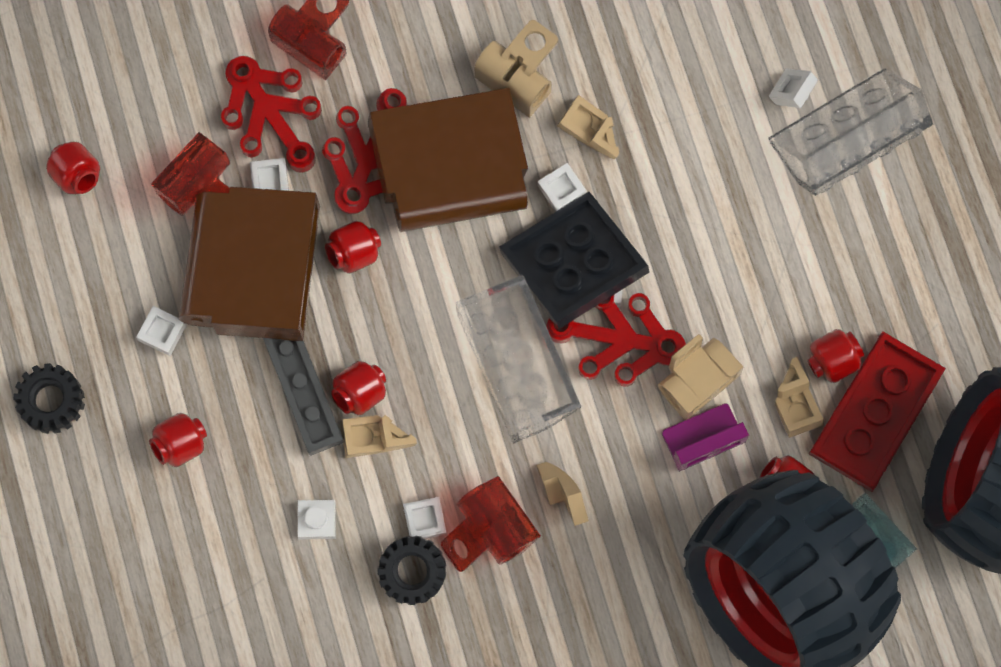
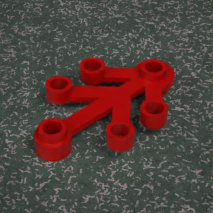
M239 56L232 59L225 71L226 79L232 86L228 107L224 108L221 112L223 125L229 130L240 128L243 124L241 109L246 92L249 93L254 101L247 134L240 140L242 153L250 158L256 157L261 153V137L265 119H267L287 148L286 158L290 168L299 173L312 169L316 161L314 149L309 143L298 140L279 111L299 114L305 119L314 120L322 112L319 99L315 96H306L300 100L266 94L260 85L282 86L287 92H297L303 84L300 72L293 68L286 69L283 72L260 69L257 61L248 56ZM241 68L249 69L248 74L245 76L237 75V71ZM290 76L298 79L293 85L285 83L286 79ZM307 104H315L317 106L313 112H307L304 108ZM234 113L238 115V119L235 122L226 121L229 114ZM249 141L258 143L257 147L253 150H247L245 145ZM297 150L307 152L306 156L302 159L295 158L294 153Z
M395 88L384 90L376 102L377 110L395 108L388 104L387 98L390 96L397 98L399 102L397 107L407 105L405 95ZM352 106L342 107L336 115V122L344 130L357 162L353 177L342 156L345 152V144L340 138H329L322 147V153L330 161L339 183L334 192V201L337 207L344 213L358 214L367 207L370 197L379 195L383 191L380 179L366 183L370 172L377 169L371 137H369L365 145L357 125L359 113ZM342 113H350L353 117V122H344L341 116ZM336 144L340 150L339 154H331L328 150V145ZM348 190L357 192L359 197L357 201L348 199Z
M636 293L630 297L628 310L631 315L640 318L650 336L636 334L615 304L614 295L610 297L608 303H600L595 306L603 311L614 329L574 322L573 320L567 324L568 328L565 331L559 332L554 328V323L550 318L546 324L547 335L555 343H566L572 337L612 344L596 356H586L580 361L579 373L587 380L595 379L599 375L600 370L632 349L648 351L632 364L622 363L617 366L614 378L617 384L623 387L632 385L636 377L657 363L669 366L672 356L686 345L680 333L674 330H664L650 310L649 298L642 293ZM635 300H642L646 307L641 311H637L633 308L632 303ZM665 341H670L674 344L675 349L669 353L662 350L661 344ZM587 362H592L596 365L597 370L592 374H588L583 370V365ZM623 369H628L632 373V378L624 381L619 377V372Z

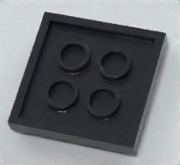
M590 191L499 246L502 256L558 329L650 273L648 264Z

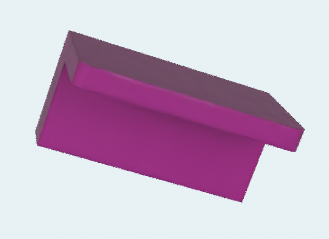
M727 403L669 427L662 432L663 439L679 472L746 443L749 437L744 423H737Z

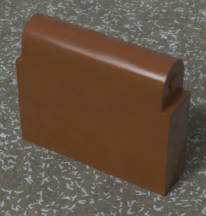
M510 88L370 112L368 128L385 204H393L400 232L527 209V192L523 178L528 170V165Z
M230 187L229 193L202 192L197 194L179 320L192 326L212 327L217 335L303 341L320 204L316 192Z

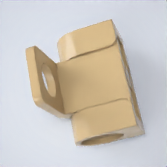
M530 20L507 48L497 41H492L483 50L474 67L475 78L492 91L510 88L514 107L530 118L551 93L552 82L537 71V67L557 45L558 37L536 20ZM537 33L544 37L546 43L541 50L532 51L525 45L526 37Z
M700 334L695 336L672 356L669 365L672 373L658 384L662 395L684 420L690 419L741 375L744 368L732 353L715 338H712L701 348L703 337Z

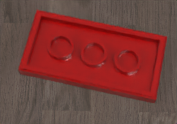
M882 331L810 450L809 455L870 492H873L946 368Z

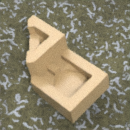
M578 95L557 127L612 159H616L619 155V148L616 147L612 130L614 126L612 117H608L607 114Z
M798 357L792 358L783 383L781 382L775 401L776 409L789 438L821 427L824 422L809 390L810 382Z
M375 415L342 419L340 422L345 458L413 447L417 444V441L413 435H407L392 423L393 420L386 415L383 418Z
M549 462L536 465L545 487L549 505L564 501L574 526L588 522L583 497L574 480L566 472Z

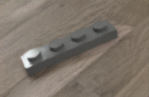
M263 338L309 456L344 443L304 341Z

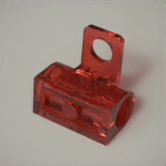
M307 0L298 11L289 4L284 5L277 11L269 24L268 34L270 41L326 81L347 55L345 44L331 35L329 29L349 6V0H336V8L329 13H323L317 9L316 4L318 0Z
M198 132L151 185L157 195L172 210L183 216L193 205L195 206L197 194L202 192L229 193L230 188L219 179V176L231 163L225 151Z
M497 476L475 487L457 502L456 505L466 519L441 541V547L455 568L462 572L487 551L492 554L499 565H502L521 555L541 535L503 481ZM456 539L465 544L467 548L466 558H462L456 553L454 548V541Z

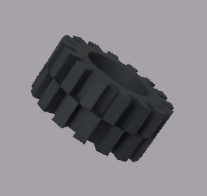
M50 363L44 364V368H40L38 365L32 367L34 372L30 375L25 372L22 375L24 381L22 383L17 382L15 386L18 390V394L14 393L13 400L17 403L15 405L16 411L34 430L38 429L42 433L49 434V431H53L55 434L60 433V428L62 427L68 430L72 427L70 422L73 419L78 421L81 417L78 413L79 410H84L85 404L82 398H85L80 383L69 370L66 371L60 365L53 367ZM47 386H56L63 393L61 405L56 410L50 412L38 409L36 397L39 391Z
M406 536L394 541L385 549L379 560L378 575L381 588L383 587L389 597H393L396 599V602L401 604L415 605L427 602L438 593L446 577V561L442 556V551L434 545V542L429 539H423L421 536ZM407 556H417L426 564V577L418 584H407L398 575V565Z

